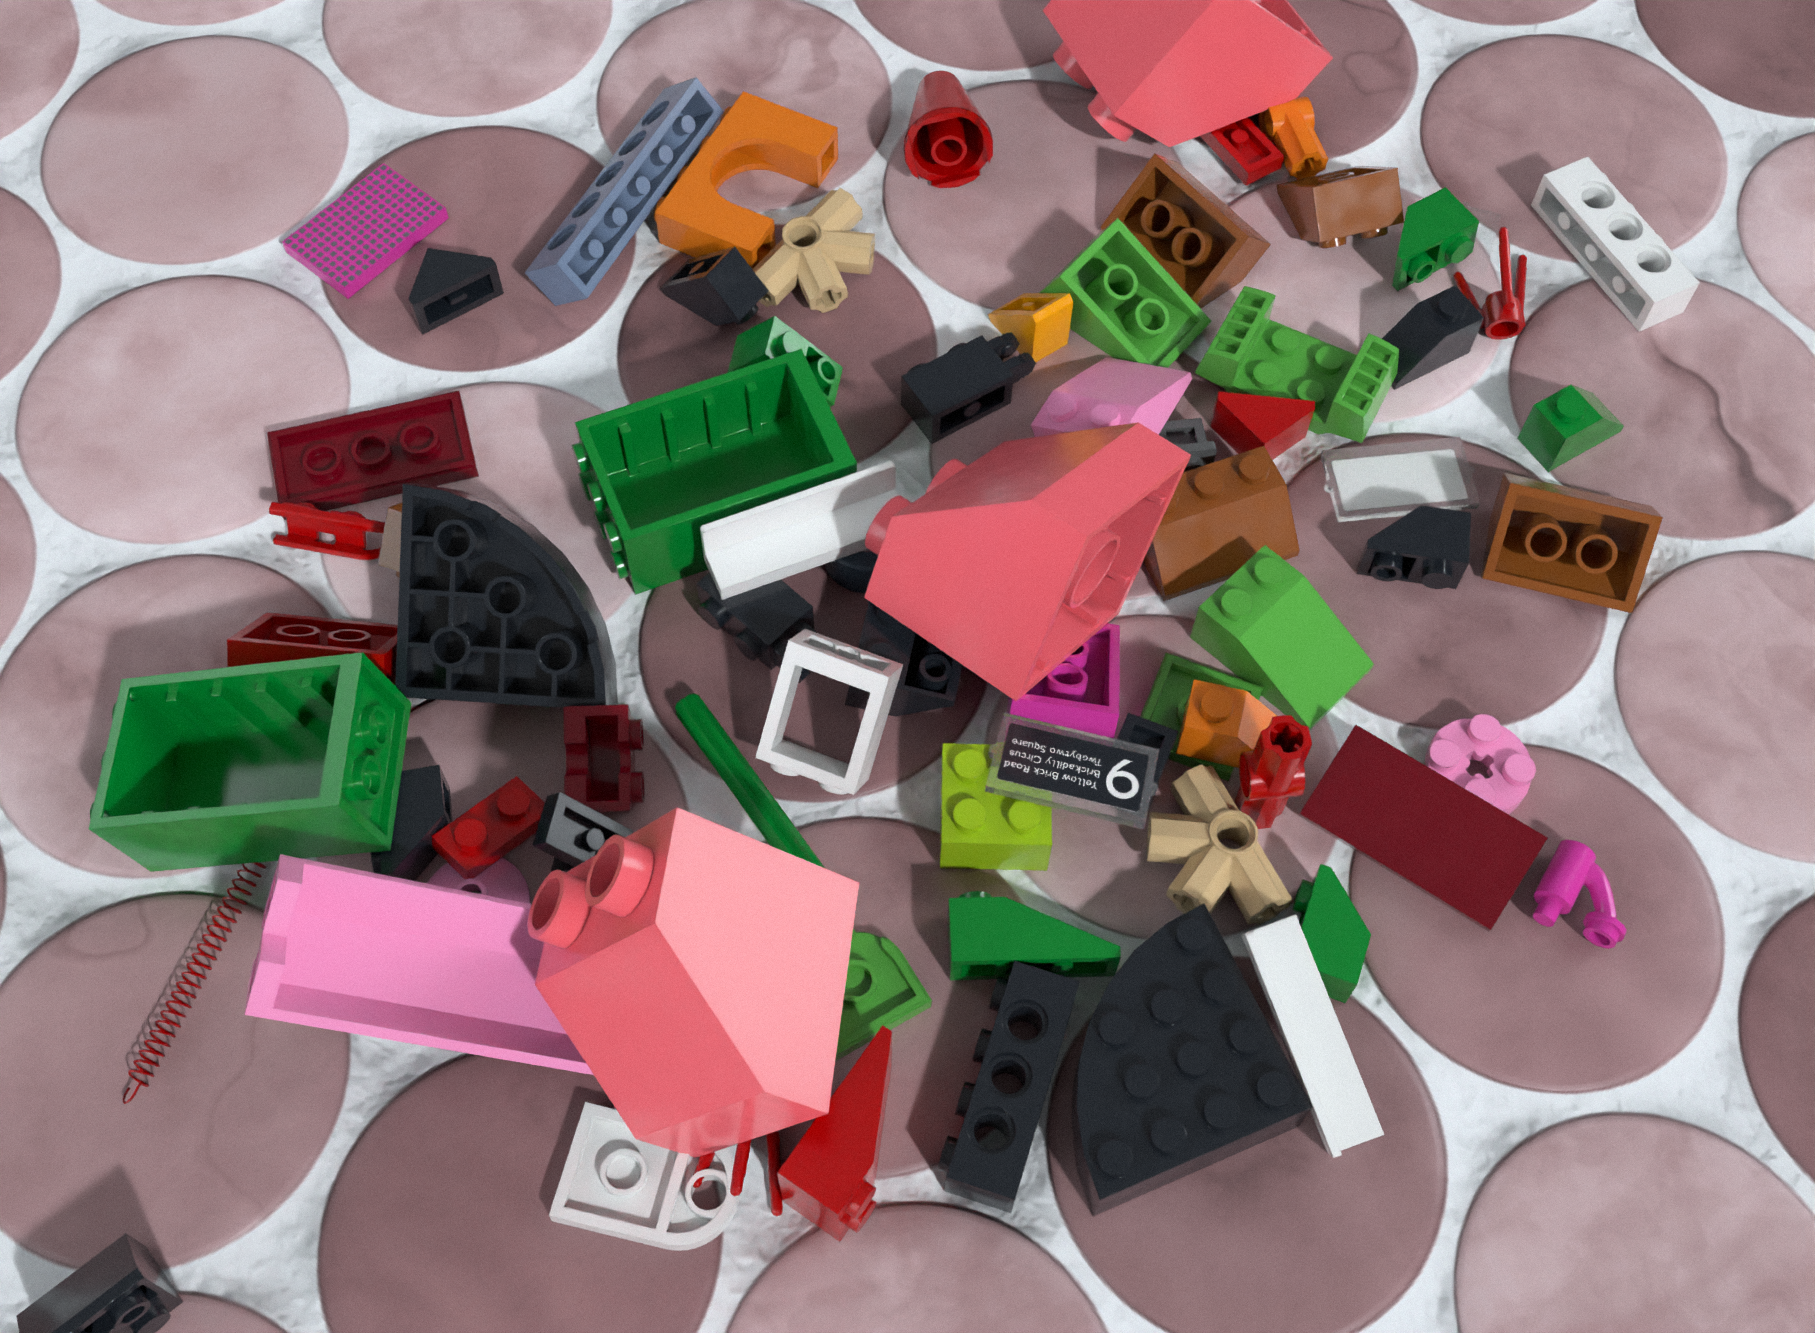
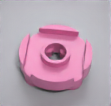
M1479 714L1472 719L1456 720L1445 725L1432 738L1424 756L1427 767L1507 814L1513 812L1524 799L1536 773L1535 763L1530 758L1521 740L1510 730L1501 726L1497 719L1487 714ZM1469 760L1482 762L1488 768L1486 772L1489 778L1485 779L1480 773L1471 776L1466 770L1470 765Z

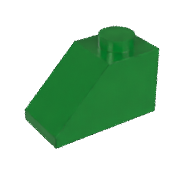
M1571 384L1533 405L1517 439L1547 472H1550L1622 431L1624 425L1592 392Z

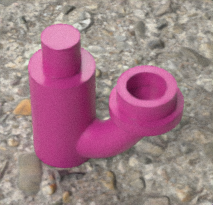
M1562 840L1534 893V899L1538 906L1533 914V918L1543 926H1554L1559 914H1568L1571 911L1584 885L1589 890L1595 911L1586 914L1583 920L1585 926L1583 935L1596 946L1607 949L1614 948L1617 942H1621L1624 939L1627 931L1625 926L1617 920L1614 897L1609 880L1601 867L1595 862L1596 855L1588 846L1574 840Z

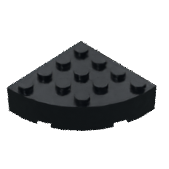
M403 484L395 686L406 698L559 708L618 704L616 662L606 623L589 587L565 554L535 526L499 504L461 490L425 484Z
M1205 903L1166 923L1133 951L1108 983L1089 1022L1073 1081L1072 1131L1077 1173L1093 1217L1299 1127L1312 1109L1309 1099Z

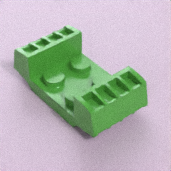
M1244 286L1195 373L1231 393L1315 401V410L1308 428L1309 431L1319 435L1332 433L1362 443L1397 375L1399 349L1389 342L1368 333L1361 349L1355 355L1270 320L1276 295Z

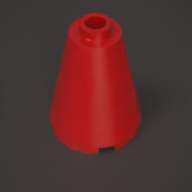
M947 71L931 72L920 81L904 140L905 162L912 175L918 179L920 176L931 181V186L937 188H955L974 181L981 175L980 169H982L987 161L990 163L993 157V137L989 126L958 78Z

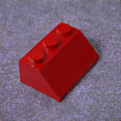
M266 612L227 639V667L363 652L395 685L398 625Z

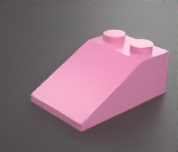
M1105 357L1051 392L1031 424L1034 436L1039 437L1137 422L1159 435L1192 380L1191 372Z

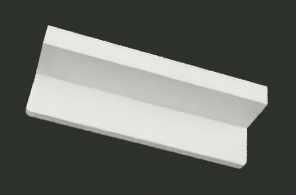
M888 461L702 525L700 527L704 560L721 599L724 600L866 550L865 538L872 521L890 499L898 496L895 489L896 468L893 462Z
M1296 914L1242 934L1241 937L1298 1081L1312 1105L1310 1111L1327 1153L1335 1158L1342 1155L1341 1150L1384 1135Z

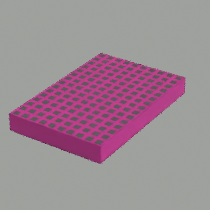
M383 163L282 241L287 254L349 299L449 217L446 207Z

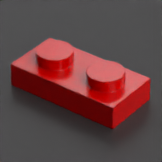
M1248 117L1200 136L1246 186L1282 167L1284 155Z
M515 776L432 836V848L465 880L473 879L536 833L545 802L518 776Z

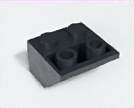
M869 601L858 648L903 664L888 715L896 717L954 706L962 664ZM849 685L845 705L865 710L870 692Z
M125 1233L16 1317L19 1333H155L169 1321L171 1317L170 1312L179 1306L183 1300L147 1247Z

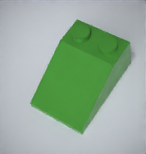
M1118 218L1096 235L1039 292L1070 293L1073 300L1070 329L1111 357L1168 368L1211 323L1209 317Z
M1266 545L1198 607L1190 635L1192 640L1240 679L1263 687L1261 696L1283 714L1292 715L1295 721L1301 725L1308 726L1309 731L1374 665L1307 578Z

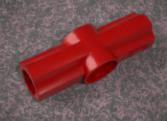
M1292 715L1272 717L1269 726L1260 732L1254 751H1246L1240 754V788L1234 803L1239 811L1253 819L1257 829L1271 828L1275 818L1282 814L1289 797H1297L1304 794V762L1312 746L1309 727L1295 721Z

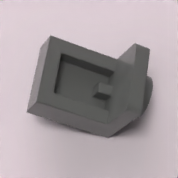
M1202 418L1174 420L1165 423L1159 435L1191 454L1184 472L1214 462L1217 453L1214 441H1207Z

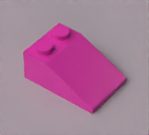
M1107 623L1019 700L1015 701L1008 696L1004 745L1009 725L1013 723L1112 747L1119 718L1120 625Z

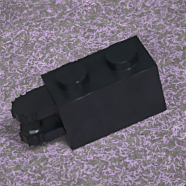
M1012 332L1003 333L1002 336H997L989 341H986L981 335L968 343H959L953 346L946 354L928 363L917 364L901 376V405L931 444L1011 403L1013 384L1020 381L1021 378H1025L1030 372H1033L1032 370L1037 364L1028 352L1003 362L1005 358L1016 352L1020 344Z
M710 572L696 583L700 602L698 610L703 619L716 630L722 627L734 638L736 646L748 659L755 661L758 658L770 670L776 666L781 668L788 640L804 629L816 632L814 630L813 606L781 579L724 600L721 599ZM802 668L799 683L810 674L808 669Z

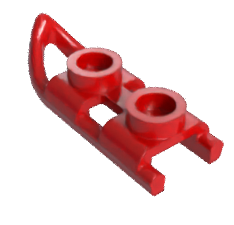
M272 502L269 507V514L286 517L288 534H277L273 539L274 545L358 560L379 559L381 547L366 550V533H383L385 522L366 519L356 511L340 512L332 510L328 512L318 510L314 505L307 502L297 504ZM319 532L334 534L336 542L334 544L319 542Z

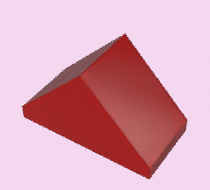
M1218 391L1211 417V428L1238 454L1265 446L1270 457L1274 460L1306 437L1315 410V401Z

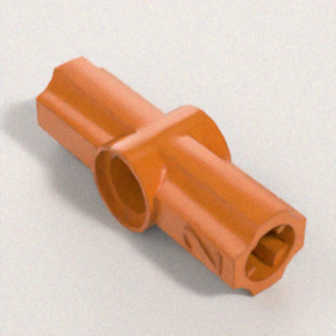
M1297 97L1289 102L1268 107V110L1258 114L1260 131L1272 143H1275L1277 149L1284 155L1283 162L1290 176H1294L1299 180L1315 176L1325 170L1328 157L1314 130V110L1308 97Z

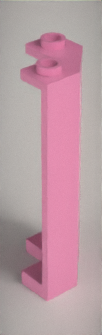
M280 854L261 924L263 930L258 953L252 964L247 989L245 1015L593 1075L535 986L544 942L531 938L528 933V916L531 904Z

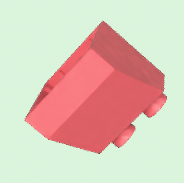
M1051 0L1043 9V12L1063 40L1053 53L1054 60L1069 77L1087 89L1095 87L1098 94L1087 106L1090 114L1108 133L1123 142H1127L1138 129L1164 145L1172 147L1268 110V107L1296 99L1333 59L1288 0Z
M1137 422L1004 441L968 466L958 459H952L937 472L923 496L914 502H910L901 495L895 496L875 516L866 534L865 546L878 555L864 598L1017 701L1120 613L1191 454Z
M678 807L627 837L621 835L611 836L604 842L595 856L568 872L554 870L544 879L533 899L528 916V933L530 937L544 942L535 986L635 1139L697 1158L828 1114L859 882Z

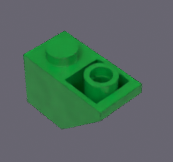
M1446 187L1407 207L1392 286L1397 291L1413 283H1420L1430 277L1432 273L1451 263H1459L1473 253L1479 220Z
M773 316L737 335L728 372L802 349L831 407L835 404L843 367L779 318Z
M1320 864L1311 882L1302 879L1292 910L1301 913L1299 924L1329 998L1346 1003L1358 984L1371 933L1332 868Z

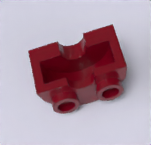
M628 704L564 707V745L566 750L564 794L597 812L632 810L633 803H644L643 771H635L634 751H642L644 748L642 719L631 718Z

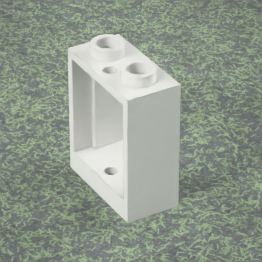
M808 629L802 630L788 640L755 758L771 763L770 767L780 774L788 776L802 775L818 781L819 786L828 792L840 795L848 793L854 795L869 779L903 664ZM802 668L870 692L849 764L782 739Z

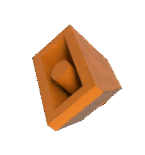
M1194 679L1185 707L1176 754L1239 768L1240 754L1246 751H1254L1260 732L1266 729L1272 717L1277 715L1248 691Z

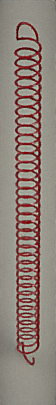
M259 862L254 863L255 865H257V866H259V867H261V868H263V869H266V868H267V867H266L264 864H262V863H259ZM242 864L244 869L237 870L239 878L232 879L234 887L227 889L229 896L222 898L225 906L217 907L220 915L212 916L215 924L207 925V929L211 934H203L202 939L205 943L197 944V949L200 952L192 953L191 956L195 962L186 964L190 971L181 973L185 981L176 982V986L180 991L171 992V996L175 1000L165 1002L170 1010L160 1011L161 1016L165 1019L155 1021V1025L160 1030L154 1029L149 1032L155 1040L148 1039L144 1041V1044L150 1050H139L140 1056L145 1060L137 1059L133 1061L134 1065L140 1070H128V1074L139 1084L132 1096L125 1101L126 1095L130 1090L129 1087L127 1088L122 1098L124 1104L129 1103L134 1098L141 1085L149 1087V1084L141 1081L131 1072L155 1077L154 1074L143 1069L136 1062L160 1067L159 1064L150 1060L141 1052L165 1057L164 1054L152 1048L147 1042L171 1047L157 1038L152 1032L176 1037V1035L162 1028L158 1022L171 1024L178 1028L181 1027V1025L168 1019L163 1012L186 1018V1015L176 1011L168 1003H176L192 1008L175 997L173 993L184 994L194 999L197 998L181 988L179 983L202 989L201 986L188 980L184 974L195 975L204 980L207 979L206 976L194 971L189 964L212 970V967L201 963L194 955L205 956L214 961L217 960L216 957L205 953L199 946H208L222 951L220 947L208 942L204 936L215 937L227 942V939L218 936L209 927H218L229 933L232 932L231 929L220 925L214 918H224L232 923H237L235 919L227 917L219 909L226 908L242 914V911L231 907L224 900L232 899L247 905V902L236 898L229 891L238 890L248 896H252L251 892L241 889L234 881H243L253 887H257L256 883L246 880L239 872H249L258 878L262 877L261 874L249 870L244 864Z

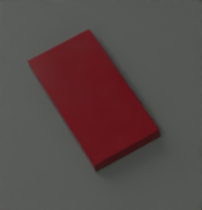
M460 391L267 432L278 503L290 502L297 504L307 502L314 505L318 510L328 511L402 494L403 484L439 486L479 477Z
M1358 725L1354 726L1299 813L1301 818L1488 932L1493 928L1548 837Z

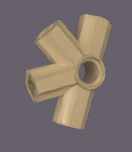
M842 188L836 191L831 190L806 216L793 218L785 224L782 231V240L752 269L768 289V292L758 302L766 307L770 305L777 306L799 284L810 309L825 313L837 309L839 304L848 298L847 287L839 272L867 275L872 273L875 234L850 231L863 217L862 208L854 200L852 194Z
M1201 764L1185 771L1180 778L1173 781L1170 791L1184 815L1150 812L1146 855L1147 861L1184 864V867L1171 883L1166 893V896L1173 901L1176 908L1185 914L1205 903L1211 915L1227 890H1229L1248 924H1262L1275 918L1280 912L1291 905L1292 898L1257 841L1258 829L1256 823L1249 815L1239 811L1213 766L1206 767ZM1232 839L1241 848H1228L1222 845L1219 840Z

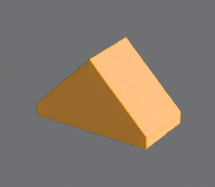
M1023 293L989 313L988 317L1002 335L1007 332L1014 334L1020 343L1016 349L1020 354L1028 352L1034 361L1038 362L1068 344L1073 300L1070 293Z

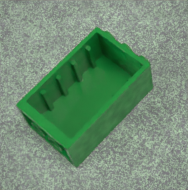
M802 349L577 421L575 426L579 442L571 445L580 470L578 476L587 501L592 500L596 510L594 511V516L603 540L608 539L612 549L610 556L619 579L629 578L635 595L709 570L703 554L700 527L702 525L857 472V462Z
M363 652L121 679L117 702L112 710L113 720L107 747L101 759L102 769L95 801L90 808L88 829L150 872L278 861L280 854L297 858H313L390 851L411 702Z

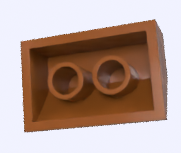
M1155 153L1100 227L1104 230L1118 218L1200 309L1242 282L1271 245L1181 164Z
M1265 446L1183 472L1143 560L1163 601L1228 580L1264 545L1284 560L1298 556L1300 549L1287 484Z
M1503 473L1489 521L1481 578L1632 613L1663 517L1650 505Z

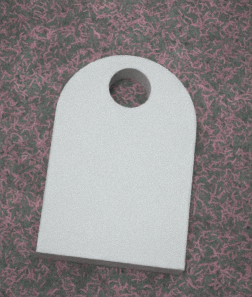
M585 1102L549 1217L553 1222L663 1249L678 1251L694 1249L707 1244L721 1234L736 1212L740 1195L733 1196L730 1193L734 1159L727 1148L715 1151L710 1167L693 1175L699 1157L694 1158L689 1154L678 1153L637 1140L616 1109ZM704 1177L702 1182L714 1180L724 1186L726 1197L719 1207L713 1210H703L692 1201L695 1190L693 1185L698 1178Z

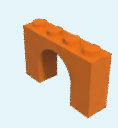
M743 91L733 106H728L725 109L720 124L712 135H708L703 139L699 152L690 165H686L681 169L677 182L669 194L661 197L657 202L654 210V221L657 224L659 243L692 257H699L735 246L753 269L776 246L774 219L727 201L718 194L717 190L730 177L749 170L777 172L819 188L838 160V127Z

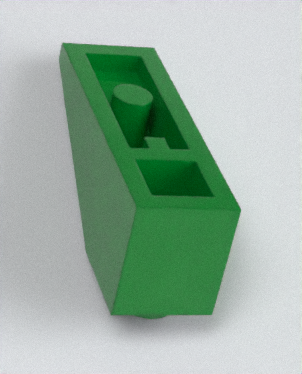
M970 891L961 894L958 898H949L947 929L950 981L998 979L999 976L1009 979L1014 961L1068 978L1114 976L1117 972L1121 959L1120 946L1007 897H991L987 892Z

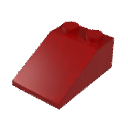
M883 1025L831 1096L828 1114L817 1117L777 1172L782 1201L839 1242L849 1228L856 1233L860 1231L877 1203L872 1197L876 1191L875 1180L892 1068V1031Z

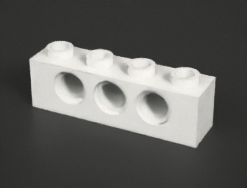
M1589 157L1544 174L1531 206L1639 332L1684 312L1700 282Z

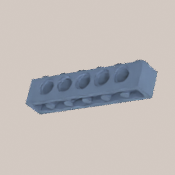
M697 77L662 90L525 271V274L555 306L584 300L590 296L659 199L723 114L722 108Z

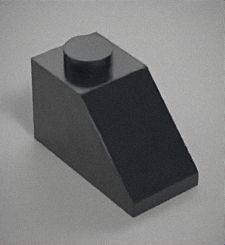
M735 246L688 259L660 287L665 296L715 326L732 322L740 325L748 321L759 310L757 306L758 301L768 292V289Z
M1455 285L1417 303L1382 338L1399 349L1398 372L1391 385L1394 390L1470 352L1484 317Z

